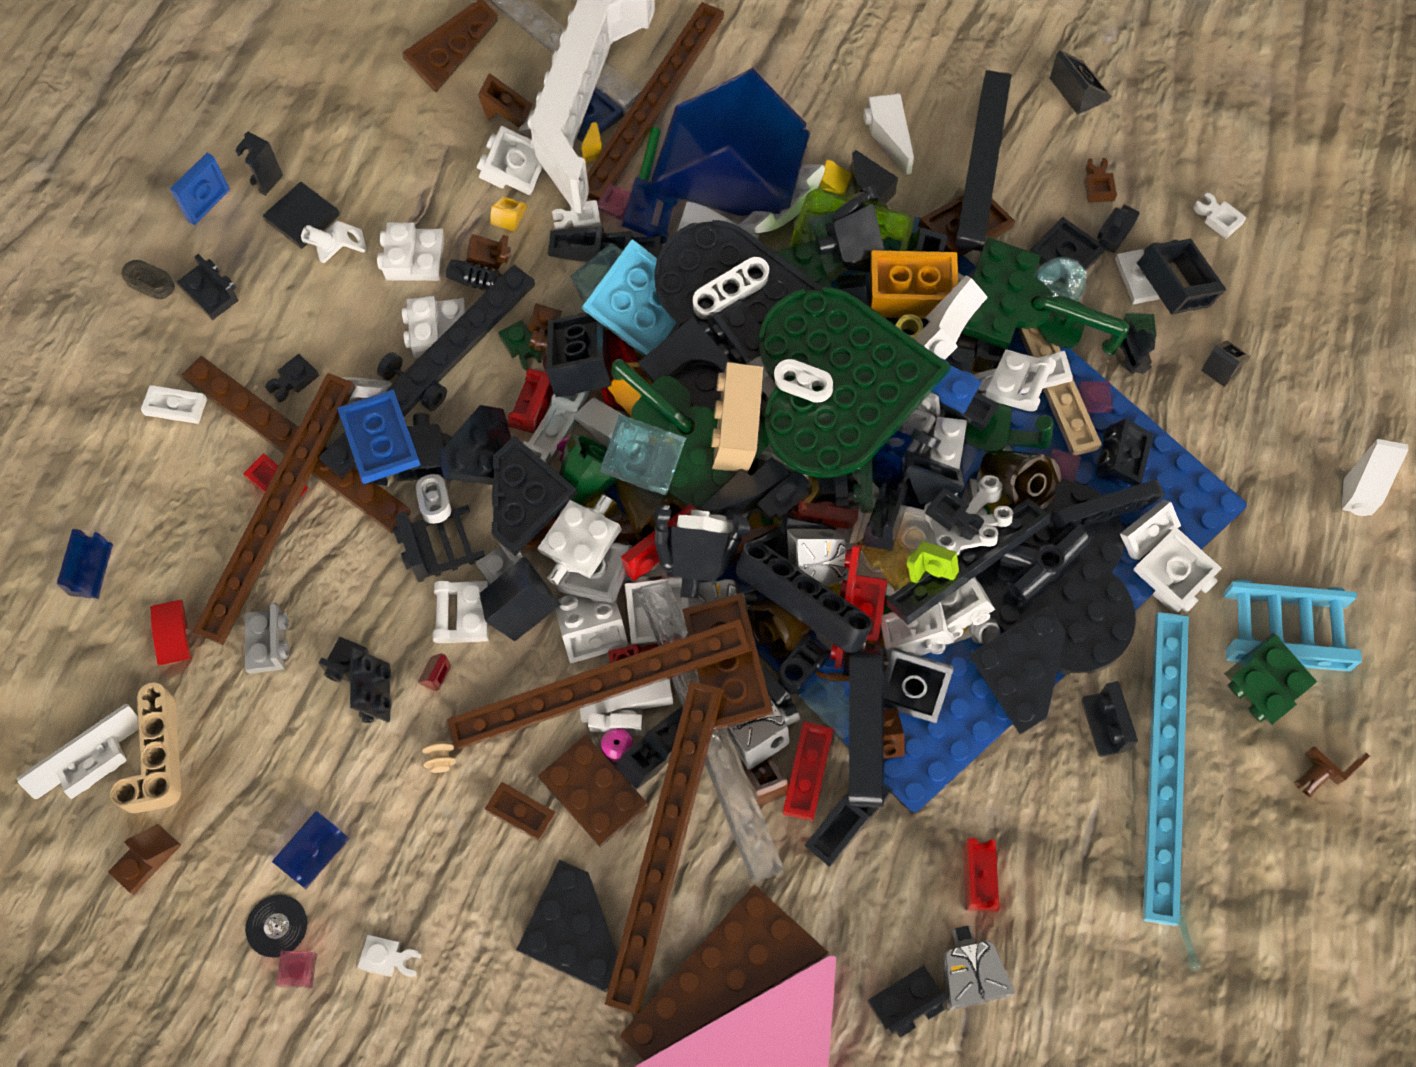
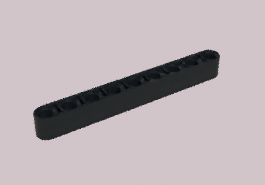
M992 70L985 71L955 241L956 248L983 251L1011 73Z

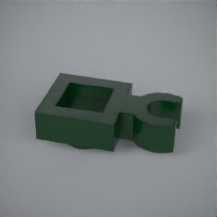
M523 320L498 332L499 338L510 356L514 358L519 355L520 364L524 370L529 369L526 361L528 358H535L538 364L542 363L540 352L535 351L532 346H529L532 334L528 331Z

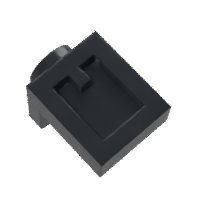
M339 636L327 659L321 658L318 664L324 670L323 675L337 683H340L341 680L350 682V648L354 647L367 654L369 652L368 649Z

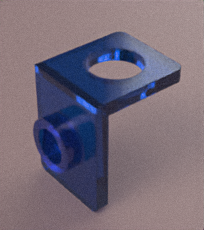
M896 431L890 439L898 438L904 444L893 447L886 442L873 456L872 478L894 486H898L901 482L903 457L906 450L914 442V438L910 434Z

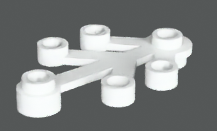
M987 475L978 482L977 494L969 503V507L966 510L967 513L978 515L986 503H994L1001 498L1002 484L997 477ZM931 502L927 503L924 507V518L930 523L934 534L930 543L956 551L957 555L961 549L982 545L987 547L994 546L998 541V530L993 526L1006 527L1012 523L1013 517L1011 508L1007 506L997 507L994 510V514L981 516L985 522L980 528L979 534L974 535L972 540L961 537L959 528L956 526L947 532L945 527L925 514ZM969 525L972 529L976 530L974 526Z

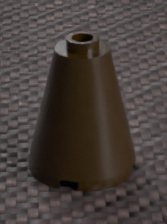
M1002 450L997 453L987 452L980 466L984 476L992 475L999 479L1002 484V494L1015 507L1029 498L1042 509L1046 508L1057 494L1053 492L1056 483L1060 484L1061 482L1060 467L1054 459L1044 454Z
M638 470L625 471L618 478L615 485L639 542L655 531L656 524L654 523L653 511L656 507L670 506L671 515L669 519L687 507L682 500L680 501L679 498Z
M769 598L754 602L747 608V610H751L748 616L755 640L760 646L766 644L771 649L768 654L778 659L789 655L799 641L812 629Z

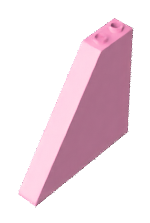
M836 956L826 957L635 1067H828Z

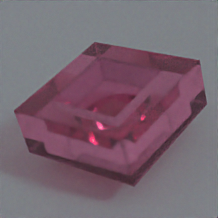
M610 184L597 202L598 210L621 220L633 203L634 195Z
M1110 382L1080 383L1079 394L1088 413L1111 412L1113 405Z
M1053 449L1050 458L1054 459L1060 467L1061 480L1075 482L1082 457Z
M281 951L276 985L279 987L313 988L317 954L315 952Z

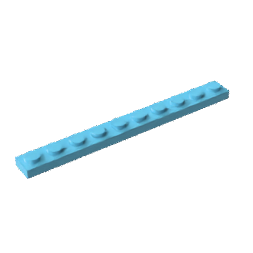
M1158 612L1155 616L1143 921L1177 926L1180 917L1189 616Z

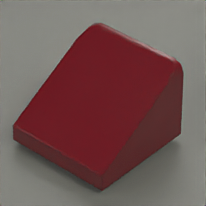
M440 653L429 659L418 680L420 685L434 691L440 689L451 667L445 654Z

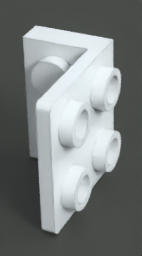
M566 595L557 599L561 606L555 611L570 664L606 654L609 650L628 646L616 601L612 604L576 595Z

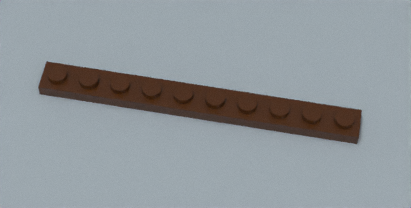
M703 2L700 3L587 172L589 186L587 198L596 200L601 204L603 203L724 19L723 10Z
M200 356L181 374L186 382L284 454L286 453L299 428L296 424L203 356ZM325 446V448H324L322 454L328 449L326 446ZM318 460L312 475L391 534L394 532L393 527L398 526L395 515L405 511L408 516L411 514L409 507L379 485H374L373 481L363 484L359 471L356 468H353L341 479Z
M327 373L193 630V633L224 645L340 419L337 408L347 405L356 388L352 381Z
M738 619L448 718L447 723L454 749L460 750L749 652L751 648L743 622Z
M690 681L604 1005L633 1014L640 1013L723 694V689Z

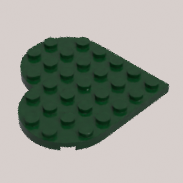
M822 287L823 290L810 291L801 289L778 301L764 318L759 333L761 361L765 371L774 382L776 366L781 361L787 359L796 360L824 370L832 377L833 392L823 402H812L782 391L776 385L770 394L765 409L766 434L775 454L793 470L813 477H838L851 473L865 465L950 372L951 365L853 295L830 287ZM787 376L785 378L786 381L795 379L794 376ZM821 386L813 388L814 391H821L823 389Z

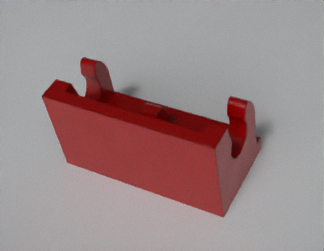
M535 369L527 370L525 383L512 412H509L507 417L508 427L532 434L535 433L546 414L554 394L546 372Z
M968 838L963 845L966 911H999L996 841L990 839L988 842L981 843L978 842L977 838Z

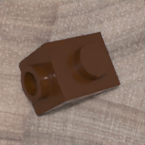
M472 234L469 239L466 262H474L475 265L481 264L483 267H490V270L492 268L498 270L503 262L507 263L510 256L511 247L507 246L509 236L502 235L499 242Z
M884 709V759L904 756V731L898 709Z

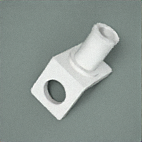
M336 221L326 231L307 225L301 234V239L304 243L316 245L320 262L323 263L330 259L342 246L360 252L367 250L362 230L340 221ZM347 232L355 235L358 243L353 242L348 237Z

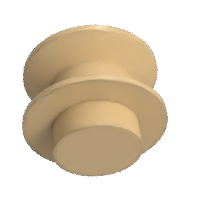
M436 741L428 744L422 750L430 758L424 762V767L431 768V772L434 773L448 771L450 766L456 762L454 758L448 755L454 749V746L445 741Z

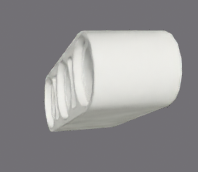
M760 257L749 258L699 288L693 296L694 313L701 319H711L712 315L716 312L718 314L737 300H743L763 288L768 281L769 275L767 262ZM758 268L763 272V276L759 279H753L748 275V271ZM733 283L738 286L739 290L734 294H728L723 290V286ZM702 298H709L714 302V305L709 309H703L698 305V302Z

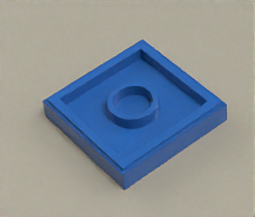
M207 152L170 188V191L186 220L195 225L230 191V188L215 157Z

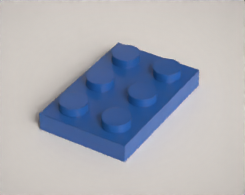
M394 389L337 408L363 484L420 466Z

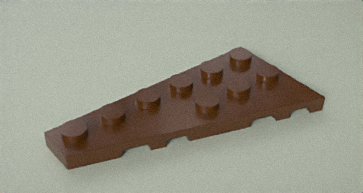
M753 885L619 1036L645 1061L693 1031L709 1024L717 1017L769 989L772 985L789 975H793L813 961L827 955L828 951L756 885Z

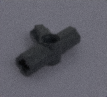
M1071 523L1048 545L1041 547L1022 542L1004 555L1000 565L1020 570L1007 582V587L1010 589L1011 594L1019 601L1027 603L1048 582L1057 579L1061 570L1090 545L1091 540L1087 532L1079 525ZM1046 559L1051 560L1056 566H1046L1042 561Z

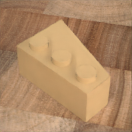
M727 362L724 373L718 374L717 391H721L720 401L716 400L714 419H718L717 429L713 430L711 446L715 447L712 469L739 472L743 469L748 473L757 452L763 367Z

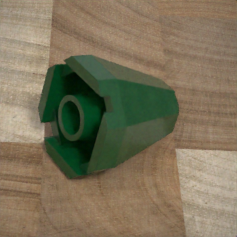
M572 434L566 443L559 472L565 480L577 489L578 494L571 501L583 507L616 483L618 478L626 471L622 459L617 455L612 459L608 456L609 448L586 435H580L578 438L577 435Z

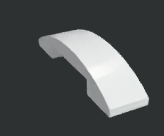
M804 164L788 179L792 189L767 212L753 211L738 226L750 233H764L777 229L792 220L807 205L816 192L825 171L824 165Z
M590 391L557 398L553 394L551 407L530 441H524L523 444L549 465L559 452L557 444L570 435L576 423L573 414L584 406Z

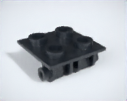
M351 647L350 708L359 711V717L362 718L363 723H373L374 717L390 722V709L392 706L390 699V663Z

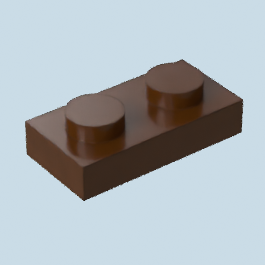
M503 782L500 783L485 807L487 813L538 842H541L557 815L555 811Z

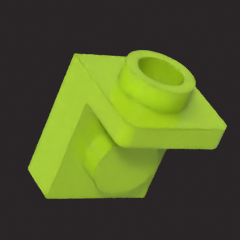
M922 540L917 550L912 551L907 560L911 582L918 583L925 571L936 577H944L954 581L959 572L957 552Z

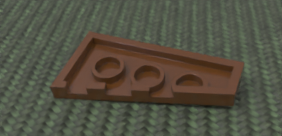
M477 0L402 52L403 59L437 93L496 24L498 14L484 0Z

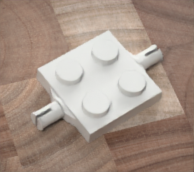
M601 495L594 508H586L569 500L538 547L541 554L551 558L556 563V566L547 577L551 583L558 585L566 571L578 572L591 578L622 530L620 524L604 516V513L613 502L609 497Z

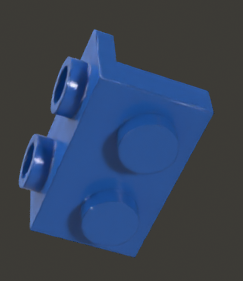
M951 366L950 372L931 393L939 397V402L964 414L982 381L976 379L970 372L961 371Z

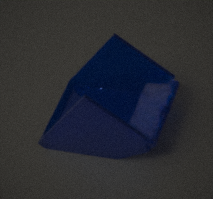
M751 68L675 106L649 185L656 192L738 216L750 215L753 211L780 214L781 209H789L791 206L805 149L810 137V132L804 129L807 123L754 68Z

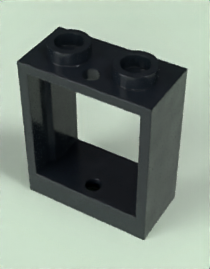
M1191 238L1184 240L1175 239L1165 243H1153L1144 250V255L1137 262L1171 315L1209 308L1226 291V288ZM1168 263H1175L1190 287L1184 288Z

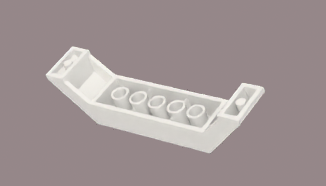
M578 0L574 11L571 10L569 12L567 29L563 30L560 36V47L553 53L552 68L545 74L543 91H539L537 94L536 109L534 113L531 112L529 115L528 128L531 129V145L534 146L536 158L577 213H582L589 194L585 158H580L576 155L573 145L611 43L641 28L648 29L655 11L654 0Z

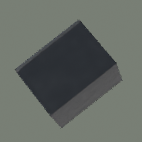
M1062 50L1056 54L1049 79L1077 115L1099 106L1112 98L1084 61Z
M526 557L521 558L479 593L485 622L513 641L520 639L561 606Z
M893 648L884 676V707L897 708L898 712L937 723L954 667Z

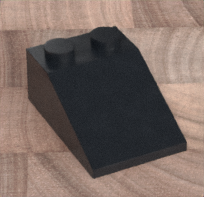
M588 313L548 321L546 372L556 398L572 396L590 390H601L612 386L606 327Z

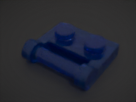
M636 177L631 187L621 226L646 236H661L663 244H665L668 240L669 232L667 229L673 207L677 205L678 194ZM659 199L662 201L663 207L658 226L651 224L657 200Z

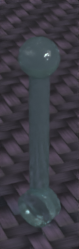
M1180 901L1179 926L1189 956L1188 967L1191 970H1199L1201 961L1195 956L1183 916L1185 905Z

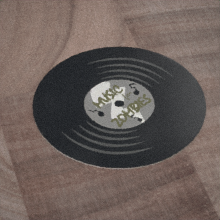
M274 895L263 899L252 909L248 916L245 930L247 941L255 952L264 957L277 958L291 953L300 945L307 931V915L303 906L294 898L286 895Z

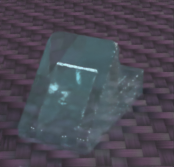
M818 677L799 697L831 728H834V731L841 738L845 739L849 735V698L844 694L845 686L837 681Z

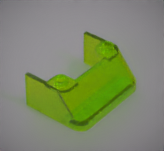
M819 187L810 191L805 198L795 224L791 247L800 244L811 214L832 219L833 212L854 195L827 187ZM868 200L865 205L874 204L880 233L902 241L899 251H907L915 228V218L907 211Z

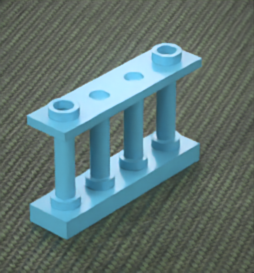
M1247 579L1232 581L1224 591V598L1237 599L1239 637L1234 639L1226 648V661H1240L1262 642L1255 641V638L1252 637L1251 600L1268 602L1270 635L1272 633L1276 634L1305 668L1352 671L1362 662L1361 650L1349 649L1345 642L1343 608L1346 609L1357 598V592L1345 591L1341 587L1316 589L1257 584ZM1281 603L1299 605L1301 643L1290 644L1283 640ZM1312 606L1330 607L1332 646L1330 647L1318 646L1314 642Z

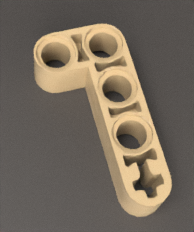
M156 682L145 684L139 690L137 696L141 775L122 778L116 781L110 790V798L113 803L129 813L166 808L174 805L181 796L176 702L173 695ZM163 724V729L158 734L153 735L155 728ZM165 754L164 760L160 764L155 765L157 757ZM163 784H167L165 792L157 796L158 788ZM135 790L133 798L125 802L126 795L130 791Z

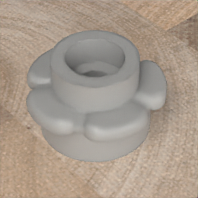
M990 617L980 625L972 624L970 628L972 640L977 644L982 643L985 645L998 637L1000 628L996 620Z

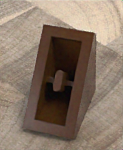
M771 756L749 770L743 760L739 762L757 808L787 795V780Z

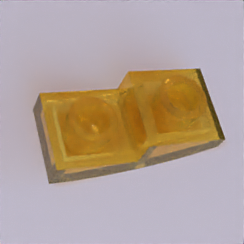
M897 539L892 551L862 546L861 550L873 569L877 566L880 567L894 591L911 582L909 569L907 568V560L910 554Z

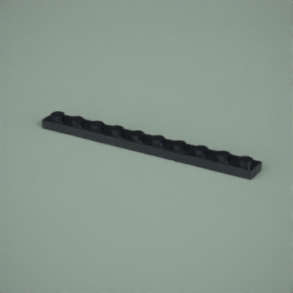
M513 264L385 391L394 389L403 417L422 400L424 393L432 384L439 383L535 286V280ZM345 432L319 457L320 462L341 479L356 466Z

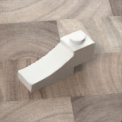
M965 276L925 317L929 323L914 339L938 357L946 359L958 347L956 345L957 339L968 320L988 297L972 278Z

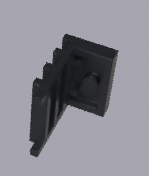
M468 505L451 510L450 516L446 519L454 518L466 556L455 559L444 523H437L449 562L438 565L426 528L433 525V523H428L424 519L411 523L406 511L395 515L398 526L393 527V531L398 544L403 543L406 550L401 553L406 570L412 568L418 582H422L424 578L432 575L440 576L441 572L450 569L453 571L458 570L459 566L468 563L470 565L475 564L476 560L485 556L484 550L472 554L460 515L471 512Z

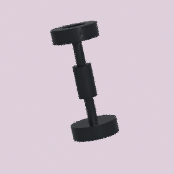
M395 352L386 354L377 367L378 376L386 381L391 380L396 374L401 376L404 373L400 370L403 363L402 357ZM440 383L432 384L422 397V406L429 411L436 410L445 400L447 389Z
M915 427L910 435L920 442L915 452L919 455L922 454L926 445L938 449L941 443L939 438ZM905 465L901 473L904 475L900 482L901 484H906L909 479ZM887 484L886 491L890 495H896L897 487ZM907 493V506H909V504H910V502H911V500H912V498H913V497H912L910 494H908V493Z

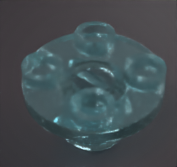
M1059 257L1040 266L1034 276L1046 284L1051 290L1053 297L1065 296L1076 301H1080V296L1086 285L1085 269L1078 262L1068 257Z

